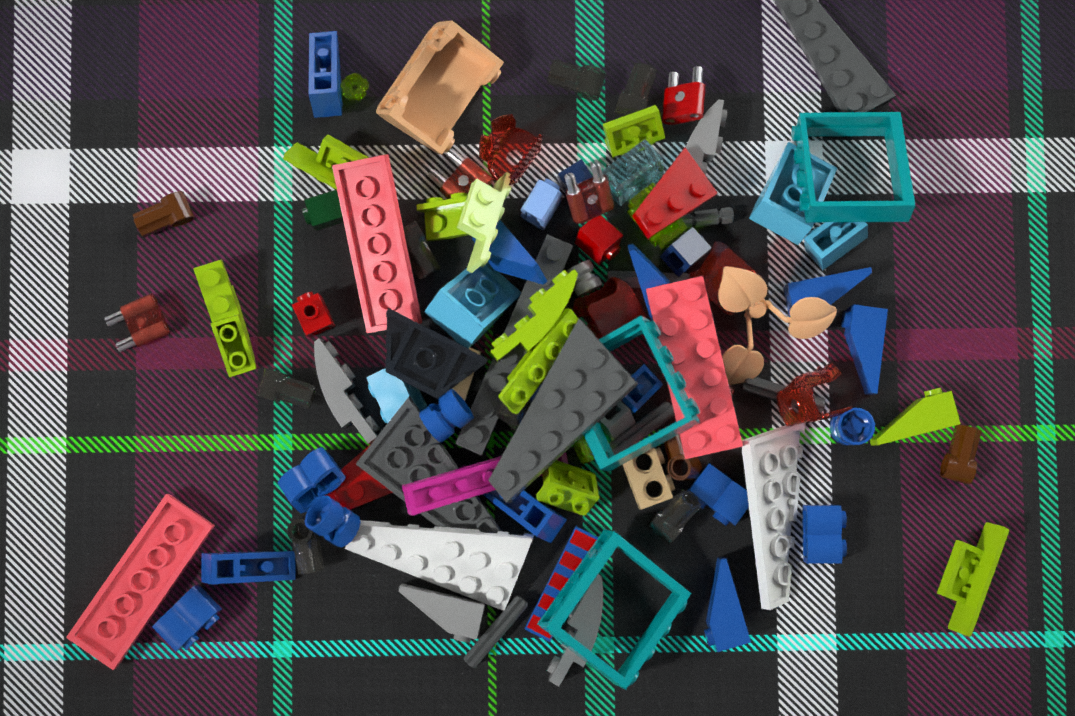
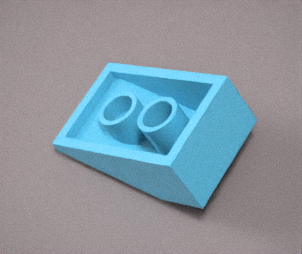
M788 142L766 182L749 219L799 245L813 228L814 223H806L805 212L800 211L799 199L802 194V187H797V171L800 169L799 164L794 162V150L797 146ZM810 153L816 202L824 201L837 168Z
M487 262L484 267L480 266L473 273L467 271V268L439 290L424 312L453 337L457 343L469 349L519 299L522 292L498 271H494Z

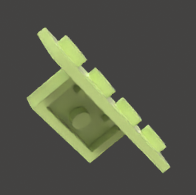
M508 172L494 183L493 188L478 179L470 186L457 226L458 229L476 238L467 271L473 273L480 266L484 267L490 259L491 252L489 247L497 236L498 230L496 225L505 210L502 205L511 191L509 183L512 175Z

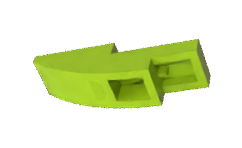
M217 260L193 268L212 321L211 327L228 376L232 377L257 369L234 286L230 283L223 260Z
M575 269L569 274L566 270L562 271L552 280L555 284L547 291L541 288L529 298L532 303L528 306V309L534 315L533 318L530 319L526 315L514 325L517 330L508 337L504 333L491 343L494 349L490 351V354L497 362L519 344L528 352L552 328L562 314L574 289L578 275Z

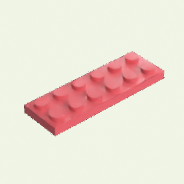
M389 154L332 165L366 332L372 333L387 330L386 311L388 308L421 324L422 318Z
M703 276L646 289L652 319L661 332V336L658 338L662 346L666 345L672 353L674 361L671 364L675 372L679 371L687 384L684 390L688 398L692 397L700 410L697 416L701 423L679 434L685 459L743 447ZM668 384L677 422L685 417Z
M166 494L66 638L110 669H117L215 525L172 495Z

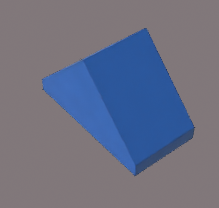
M644 364L632 375L638 385L621 400L630 409L632 414L663 385Z

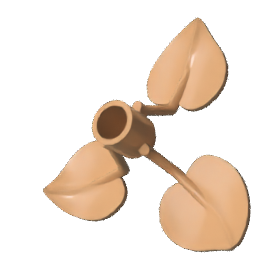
M725 266L718 293L719 302L727 311L741 312L745 310L744 316L746 318L748 338L747 348L741 345H733L722 355L728 385L744 383L747 378L754 379L763 369L764 359L762 354L758 351H752L754 347L752 317L760 318L766 313L767 309H770L784 322L790 323L788 331L791 336L799 339H808L821 334L830 326L837 313L836 307L831 306L823 299L806 297L800 299L791 307L790 317L785 316L772 305L770 300H765L767 285L759 275L745 269Z

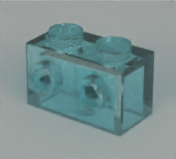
M646 139L602 170L610 196L621 206L626 201L631 202L637 198L640 191L646 186H652L661 179L664 174L663 158Z

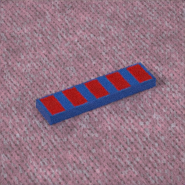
M575 526L524 628L525 630L549 642L551 641L553 636L537 625V623L598 538L597 536Z

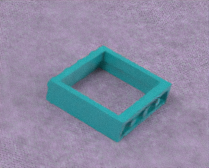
M901 112L799 113L796 126H792L791 136L792 141L797 143V147L794 150V162L799 164L800 169L797 171V187H802L799 207L800 211L805 212L806 223L909 222L916 205ZM885 136L894 201L816 202L808 137Z
M639 316L599 340L611 352L639 335L644 334L685 418L614 455L599 422H597L584 434V437L600 470L611 471L701 423L697 416L700 410L692 397L688 398L684 390L687 384L679 371L675 372L671 364L674 361L672 353L666 345L662 346L658 338L661 336L659 327L654 320L650 321L643 316Z
M604 529L537 625L613 684L626 690L638 678V671L644 662L653 656L655 646L659 640L668 634L671 629V623L676 615L685 609L688 603L687 599L691 593L615 531ZM616 548L672 592L618 672L561 628Z

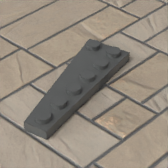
M773 0L838 112H870L896 96L817 0Z

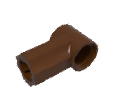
M184 191L170 193L161 198L160 203L133 214L134 223L143 237H147L170 226L178 227L185 225L195 218Z
M955 425L949 452L945 454L941 463L940 477L968 485L973 482L977 470L975 456L982 430L965 425Z
M679 434L664 442L669 459L667 465L669 475L676 480H693L697 478L702 470L701 462L697 457L685 459ZM684 460L688 464V471L686 474H684L681 470V465Z

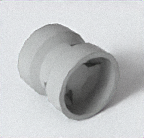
M591 260L581 262L567 270L568 274L574 269L578 273L574 288L577 297L586 295L603 285L600 278L591 273L594 269Z

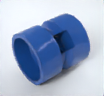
M450 389L439 398L438 405L432 403L419 413L427 430L440 443L455 433V427L462 428L474 419L469 406L454 389Z
M862 408L844 409L833 416L830 422V432L832 437L842 445H860L872 438L875 432V422L872 415Z
M323 495L316 499L309 507L305 517V526L319 536H323L335 546L343 547L349 544L356 536L360 527V517L348 508L342 507L339 502L331 497Z

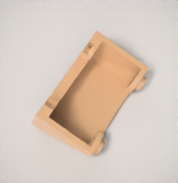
M454 21L437 22L425 35L378 105L376 113L424 146L442 155L444 152H448L455 142L453 138L454 131L451 129L479 87L487 83L492 84L498 79L501 74L500 68L504 62Z

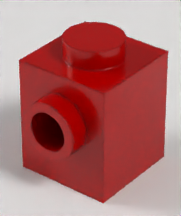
M598 213L579 229L575 244L600 265L606 259L612 260L620 252L621 247L619 245L623 234Z
M305 293L297 298L298 302L292 304L307 337L312 338L336 327L319 293Z

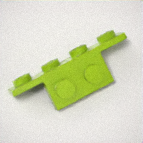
M329 134L322 140L318 154L300 143H295L284 153L283 157L285 161L291 163L294 167L305 171L334 189H337L332 165L369 158Z
M566 308L552 328L523 356L507 377L509 382L499 394V399L512 413L518 414L548 375L578 321V317L571 309Z
M986 522L977 547L959 540L955 541L937 594L957 601L948 629L968 637L972 636L1007 539L1008 528Z

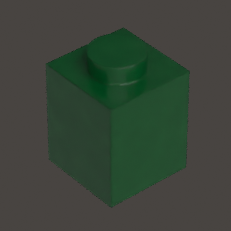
M337 189L304 199L307 207L302 209L307 225L312 224L316 231L344 223Z

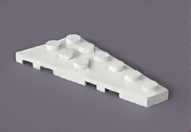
M794 422L742 440L745 481L762 609L772 610L789 602L792 566L788 563L789 548H794L795 537H791L792 521L797 519L800 476L796 473L797 461L803 455V447H799L800 432H805L806 422Z
M360 520V527L356 536L346 545L345 549L504 611L534 534L524 533V536L509 535V532L498 531L496 534L480 532L477 529L434 526V528H421L419 525L414 524L395 526L388 522Z

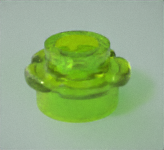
M353 73L343 79L341 88L343 95L347 99L361 100L366 96V90H368L369 85L367 80L362 78L360 74ZM354 85H357L356 90L352 89Z

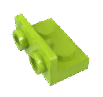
M656 105L602 124L606 139H604L605 145L612 157L625 155L632 150L643 146H650L659 140L665 139L660 113Z
M467 193L451 194V199L443 200L441 197L428 198L426 203L417 205V211L424 212L426 237L428 241L469 235L457 228L468 196Z
M557 460L542 473L544 485L536 494L537 501L583 516L589 512L600 498L595 473Z

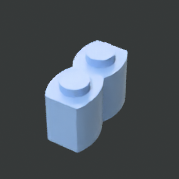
M545 179V181L538 180L521 208V217L541 230H545L562 201V193L559 191L560 186L549 179Z

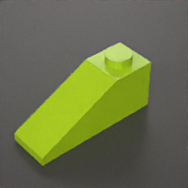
M941 387L924 391L925 397L916 399L870 439L871 446L961 424L952 391L942 393Z

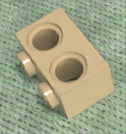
M654 447L643 453L651 459V465L647 470L643 471L637 467V457L622 464L640 510L673 498L671 491L675 490V486L669 474L665 475L661 465L665 463L660 447L656 449ZM653 480L657 481L661 486V492L656 497H650L646 492L647 484Z

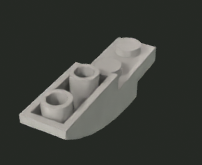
M718 99L708 109L695 127L686 145V149L705 175L707 162H703V160L712 161L715 153L720 154L723 137L718 135L720 126H725L727 110L723 109L724 100Z
M317 339L314 341L316 371L329 408L342 428H347L353 423L366 442L372 444L378 436L377 431L380 428L371 416L365 418L360 411L363 405L354 393L351 395L347 393L356 386L352 381L355 378L354 373L346 363L342 366L335 358L339 353L330 341L324 343L321 339Z
M599 573L572 610L567 621L570 626L576 628L574 633L569 630L568 634L590 651H592L597 638L603 609L602 576ZM563 644L561 646L565 649L560 658L554 656L547 668V671L550 673L549 681L557 686H560L573 661L582 667L586 663Z

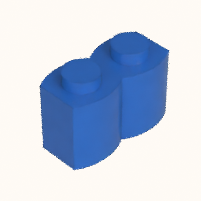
M320 447L309 453L300 465L288 470L279 479L278 485L290 504L300 513L308 511L316 499L338 488L346 476L332 456L323 447Z
M709 463L706 464L700 475L688 489V492L692 494L690 500L702 509L707 505L715 511L713 517L725 526L729 522L736 525L749 507L747 490Z
M803 505V561L805 563H842V557H846L847 543L845 539H842L841 534L842 528H846L847 517L846 512L841 510L840 505Z
M198 584L183 595L152 627L175 652L182 648L187 651L199 640L196 634L203 627L208 630L220 619L217 614L222 608Z

